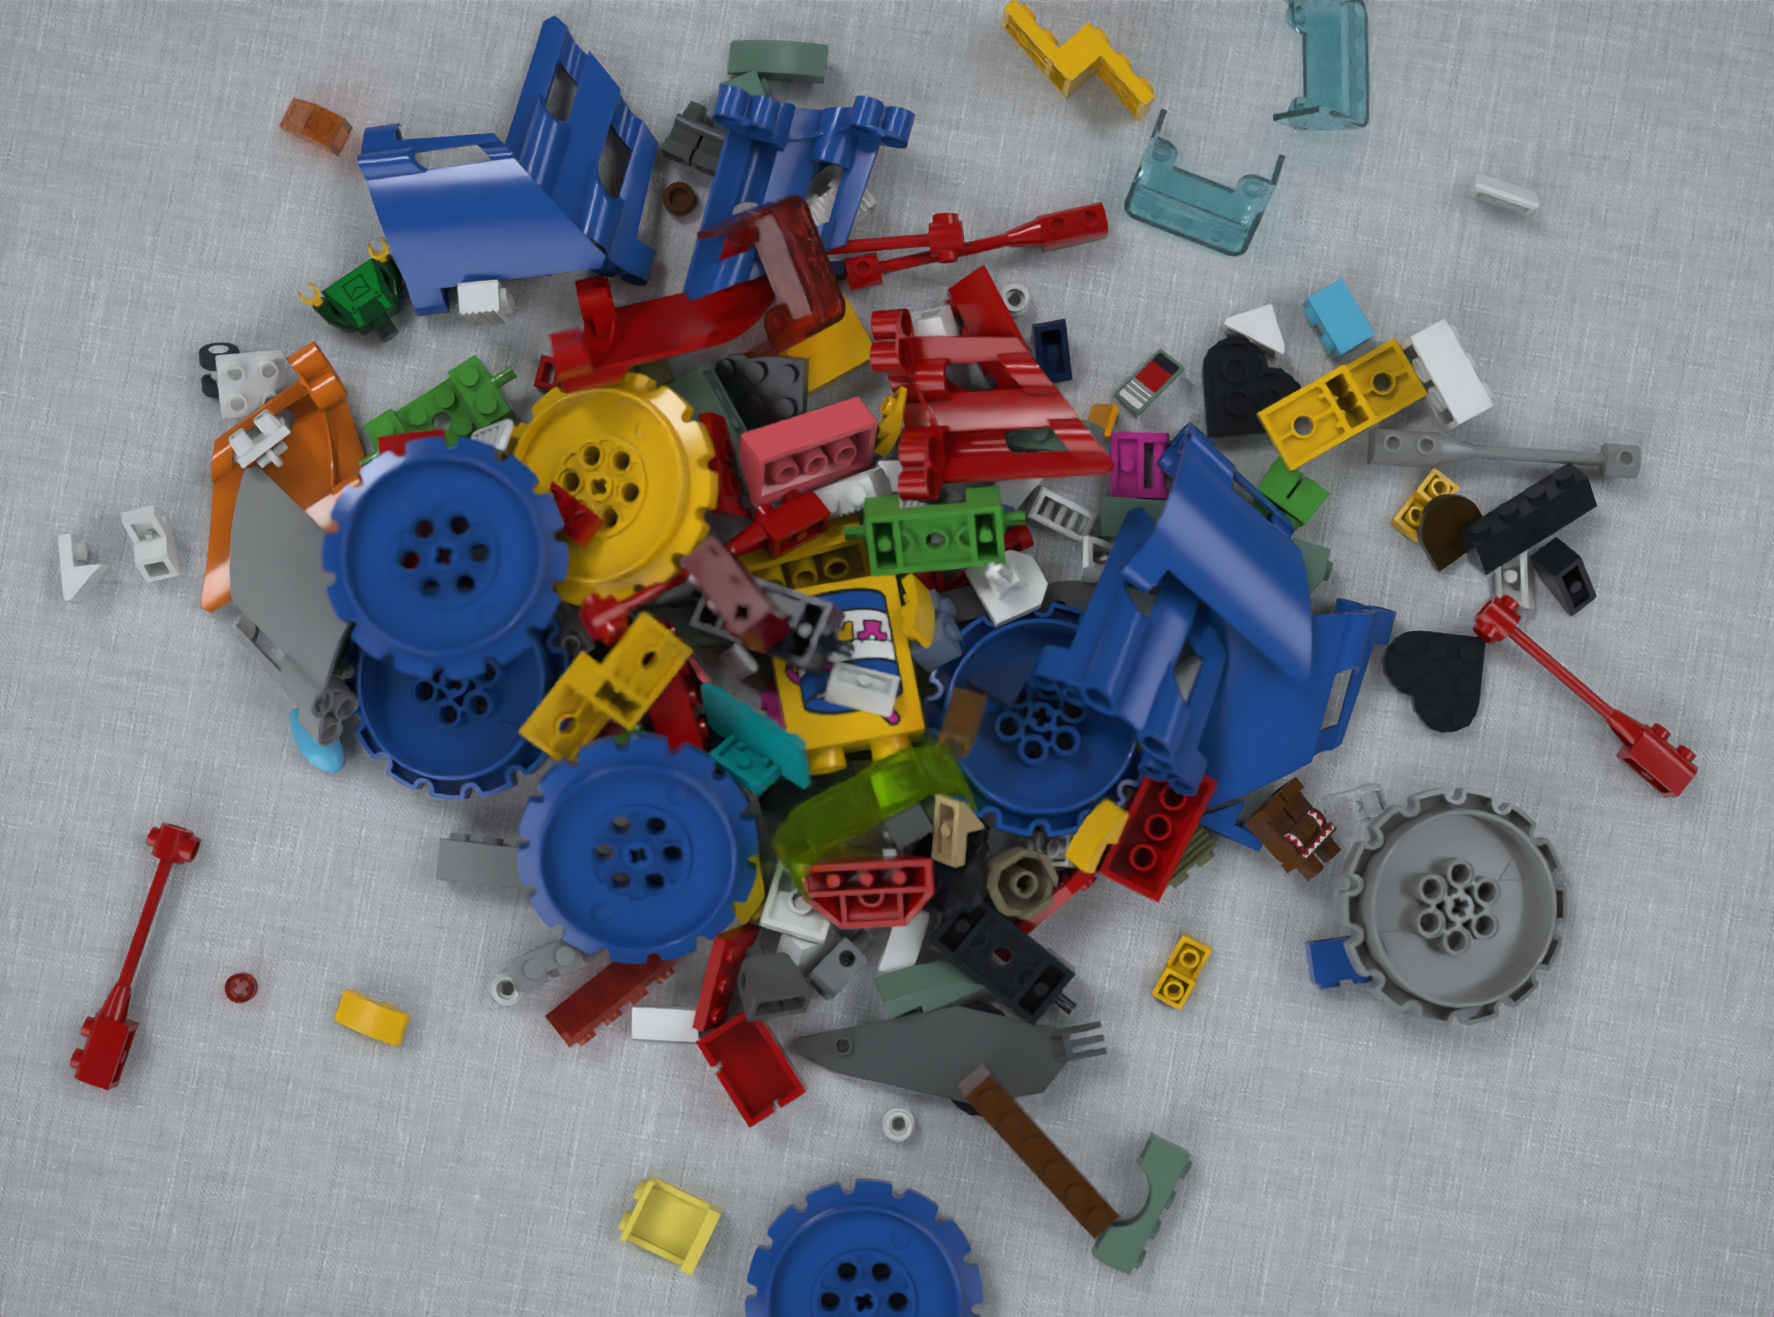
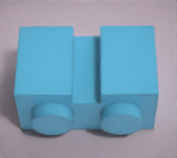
M1342 278L1308 297L1302 303L1305 307L1302 312L1306 321L1311 327H1319L1323 334L1319 338L1320 344L1328 355L1332 354L1335 360L1375 336L1374 331Z

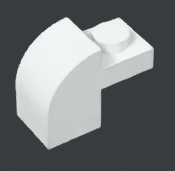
M154 505L122 512V524L134 543L135 565L146 583L179 576L176 545L166 516H160Z

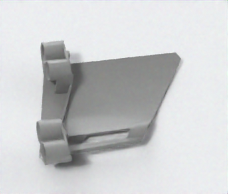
M257 465L244 470L236 498L231 528L229 568L231 600L241 609V619L235 625L237 636L299 707L298 721L300 725L319 745L327 746L340 737L343 731V725L340 721L350 717L359 707L358 696L338 676L331 675L339 649L353 621L343 623L337 618L326 591L327 586L333 584L336 580L335 574L327 573L322 569V548L326 532ZM259 629L285 654L281 668L255 643Z

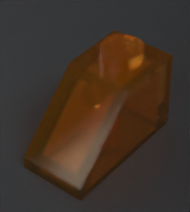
M293 98L279 125V128L338 157L353 129L344 117L315 103Z

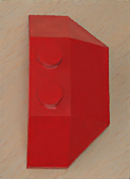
M895 855L841 858L799 866L802 900L812 905L840 929L907 926L935 892L932 858Z

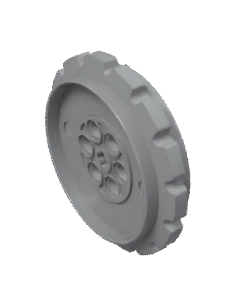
M1434 788L1411 794L1407 797L1408 805L1405 810L1399 805H1390L1375 817L1367 826L1371 836L1370 840L1367 843L1356 841L1348 855L1342 873L1349 878L1350 886L1348 889L1338 892L1337 903L1338 924L1340 927L1350 929L1351 931L1350 938L1343 943L1344 949L1358 975L1364 977L1372 975L1369 990L1394 1010L1402 1012L1410 1006L1411 1018L1442 1026H1450L1454 1016H1457L1459 1023L1465 1025H1473L1494 1019L1499 1016V1006L1501 1003L1514 1008L1537 989L1539 983L1535 977L1536 972L1539 969L1549 971L1559 953L1563 938L1557 935L1555 930L1557 924L1567 921L1568 910L1567 888L1555 882L1556 874L1562 870L1560 861L1548 838L1534 837V830L1537 827L1536 822L1512 803L1503 802L1497 808L1496 796L1494 794L1469 788H1456L1452 797H1450L1448 790L1445 788ZM1455 865H1457L1459 868V875L1453 881L1451 877L1452 868ZM1429 880L1431 890L1425 896L1423 894V885ZM1483 883L1485 894L1482 898H1479L1478 888ZM1427 914L1429 924L1423 930L1420 923L1422 917ZM1479 917H1482L1483 927L1477 932L1476 922ZM1453 932L1455 935V942L1453 946L1449 948L1447 944V939L1450 933Z

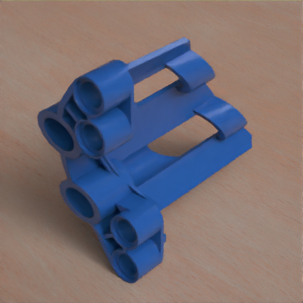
M556 15L543 22L505 145L513 152L523 168L549 197L606 255L602 268L589 270L597 275L604 274V277H614L617 275L629 284L645 286L649 280L656 252L649 246L636 240L658 142L643 119L637 118L626 105L620 93L621 89L590 51L588 55L583 52L574 41L568 27ZM559 63L569 78L578 86L567 122L558 120L546 108ZM610 125L621 142L631 152L617 199H613L608 195L598 173V163Z
M720 85L711 119L727 128L683 288V292L689 302L847 244L880 146L900 149L907 148L915 114L905 108L885 106L882 101L863 95L855 97L852 107H830L823 110L796 108V105L791 103L779 102L761 95H749L746 90L733 85ZM832 164L842 168L843 171L829 222L796 234L808 187L813 178L824 168ZM745 202L758 204L760 209L748 251L720 261L734 207Z
M1140 507L1128 510L1070 650L1054 646L1043 647L1030 680L1041 689L1060 691L1061 697L1070 704L1076 706H1087L1089 704L1103 714H1118L1138 731V742L1145 750L1138 767L1141 774L1157 781L1166 780L1169 787L1175 792L1186 796H1194L1197 794L1208 765L1207 760L1197 750L1228 655L1218 629H1213L1206 622L1200 611L1199 604L1201 598L1169 570L1156 583L1160 587V591L1148 618L1141 613L1128 593L1131 583L1118 570L1135 551V546L1143 536L1155 527V521ZM1185 639L1193 653L1202 662L1187 702L1184 701L1174 670Z

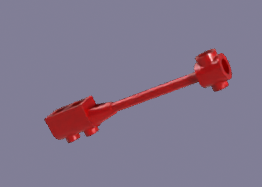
M1102 202L1039 215L1034 220L1006 231L1005 234L965 242V254H958V257L1007 246L1010 248L1041 247L1042 253L1106 239L1108 223ZM930 250L878 261L876 252L844 259L851 292L883 285L882 274L938 262V256L931 257Z
M938 213L932 216V223L928 224V233L848 240L847 244L815 256L930 247L931 257L938 256V263L958 262V254H965L962 220L959 221L957 213ZM754 228L728 230L720 261L748 251Z
M792 489L782 497V505L773 509L770 504L766 503L757 508L753 516L755 519L752 520V523L729 541L726 546L737 556L764 549L771 559L775 560L828 532L831 512L813 491L809 490L800 494L797 489ZM684 567L681 573L667 581L653 583L621 601L612 594L604 598L599 593L590 594L583 600V609L580 610V618L586 631L596 641L602 638L606 644L618 642L628 631L626 613L688 581L685 577L688 570Z
M1505 594L1501 599L1496 595L1491 597L1476 613L1473 619L1476 622L1472 628L1473 632L1480 639L1491 645L1496 641H1502L1507 636L1605 719L1607 725L1624 744L1616 754L1617 757L1664 797H1678L1698 771V767L1692 763L1696 758L1694 752L1684 745H1679L1677 748L1673 747L1667 741L1671 734L1663 726L1654 723L1650 727L1648 724H1642L1623 712L1613 709L1517 627L1521 616L1516 611L1520 606L1512 597Z
M162 822L160 828L154 826L149 832L146 844L153 847L151 855L159 858L160 861L118 982L113 986L99 1012H96L95 1017L88 1016L82 1025L81 1035L87 1037L84 1049L76 1048L70 1060V1067L76 1069L74 1077L79 1081L105 1090L118 1086L139 1025L138 1022L126 1019L132 990L130 986L173 863L184 864V861L192 863L197 855L200 838L193 836L194 831Z

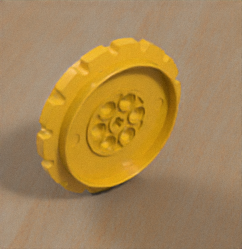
M628 371L620 383L568 395L559 387L553 388L531 408L533 420L529 424L519 423L506 448L505 454L507 456L512 455L538 477L540 483L535 489V494L549 493L553 498L550 484L554 481L605 521L585 549L563 531L556 534L555 540L557 542H565L569 547L567 581L558 582L553 586V590L556 588V594L561 597L562 601L582 606L583 600L593 593H599L602 598L612 594L621 601L653 583L665 582L682 572V558L688 556L701 545L710 530V524L705 522L704 514L706 511L716 508L718 474L707 468L709 460L715 456L709 434L702 423L697 421L690 422L694 410L683 397L673 389L663 385L656 390V380ZM600 452V459L595 464L596 455ZM629 457V465L626 469H624V463L626 459ZM579 479V486L575 490V483ZM638 488V497L633 500L634 491ZM615 515H618V521L613 527V518Z

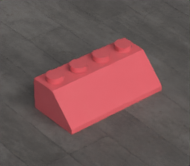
M859 397L840 401L827 407L809 411L805 414L740 434L738 459L751 502L755 508L766 503L769 504L781 500L792 489H797L801 493L871 469L877 421Z

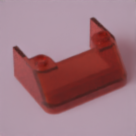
M790 195L734 214L696 233L698 240L727 235L731 243L737 247L755 244L778 305L769 309L764 316L763 325L768 340L744 352L746 359L776 356L843 319L846 312L843 294L809 206L801 196Z

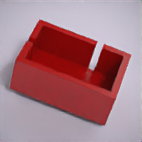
M742 1010L698 1038L695 1042L711 1068L716 1066L719 1061L722 1064V1067L715 1074L749 1128L776 1111L775 1100L778 1099L777 1103L782 1108L807 1092V1085L765 1019L748 1022L745 1011Z

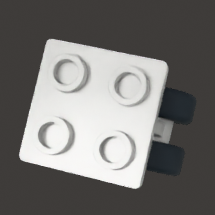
M225 342L210 343L199 350L201 367L211 371V375L205 374L202 376V391L208 397L219 399L220 413L224 419L249 416L287 389L285 360L282 350L239 353L237 346ZM287 409V410H283V411H281V412H279V413H286V412H288V409Z

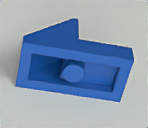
M1238 801L1201 816L1199 821L1201 826L1254 851L1260 852L1263 844L1243 822H1241L1239 827L1235 826L1246 801Z

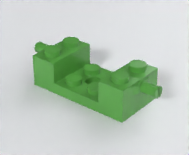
M476 355L470 357L447 372L450 378L396 412L390 408L363 425L372 440L375 452L359 460L358 463L363 468L380 455L378 437L436 430L433 423L439 414H447L451 419L450 427L445 430L448 448L455 446L460 437L471 439L472 434L481 428L506 419H512L516 414L503 396L501 387L517 378L516 373L509 365V367L493 376L487 371L482 361Z
M999 486L965 489L966 502L906 508H899L898 495L864 498V525L844 526L845 541L865 538V542L868 545L871 576L988 566L992 561L996 564L1002 563L1006 565L1003 538L1006 526L1026 525L1025 510L1005 512L1000 502ZM931 533H940L945 537L940 543H931L926 539Z

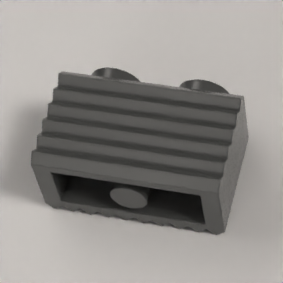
M917 801L884 820L883 823L886 828L882 829L881 833L890 848L897 845L898 849L903 850L904 845L909 846L910 842L915 843L916 839L921 840L922 835L927 836V832L932 833L934 828Z

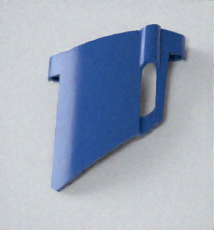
M399 123L365 128L361 154L357 156L358 165L367 181L379 222L394 259L406 282L417 316L452 312L450 311L449 287H456L457 283L487 280L502 281L602 268L606 255L549 197L523 168L513 152L494 133L403 140L399 128L401 124ZM478 145L492 161L427 169L418 164L415 159V153Z
M1190 421L1178 432L1171 441V445L1156 462V465L1174 480L1155 527L1150 529L1134 548L1135 551L1122 564L1118 572L1140 592L1146 594L1169 570L1295 682L1307 679L1310 674L1312 644L1310 593L1302 550L1291 541L1295 531L1293 524L1288 517L1237 471L1236 466L1214 447L1215 443ZM1233 480L1272 514L1271 522L1233 489Z
M1337 598L1333 614L1311 615L1309 678L1295 682L1208 604L1203 603L1201 613L1213 629H1218L1228 655L1197 750L1208 762L1204 775L1218 782L1205 810L1281 779L1310 764L1313 756L1327 750H1333L1342 744L1374 644L1388 645L1397 612L1379 606L1364 605L1352 600ZM1352 669L1338 723L1321 730L1335 675Z

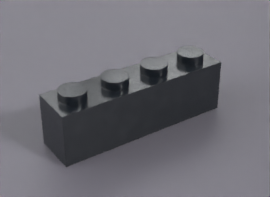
M1568 463L1458 532L1468 560L1485 575H1488L1597 507V503L1589 478L1571 463Z

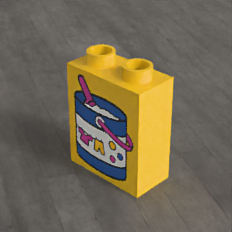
M895 574L869 576L792 589L832 603L846 614L838 633V640L855 645L854 652L850 651L853 654L851 658L832 652L820 677L792 668L782 660L770 656L782 726L789 733L799 735L805 742L809 774L820 775L842 770L847 767L844 754L870 749L873 763H889L913 756L911 742L921 740L925 727L908 639L901 628V624L904 621L899 611L901 603ZM834 661L900 677L891 716L885 717L826 702L825 695Z

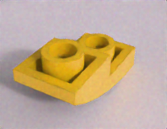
M902 386L892 396L887 395L879 409L882 417L876 429L874 452L883 457L891 451L900 434L907 401V389Z
M1434 467L1389 523L1416 543L1418 541L1417 529L1423 516L1421 513L1423 508L1439 495L1456 494L1460 487Z
M910 573L901 579L906 591L903 595L906 605L899 609L904 621L901 624V628L911 641L916 639L926 649L931 646L934 635L935 614L933 601L929 590Z
M1104 798L1082 823L1064 856L1083 872L1094 873L1106 844H1117L1129 814L1110 799Z
M1182 932L1151 995L1181 1011L1196 984L1200 971L1212 952V947Z
M344 989L334 1020L366 1036L394 1046H400L411 1015L386 1001L376 1002L354 989Z

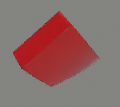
M552 481L550 491L553 493V499L564 522L565 528L562 531L585 549L605 521Z

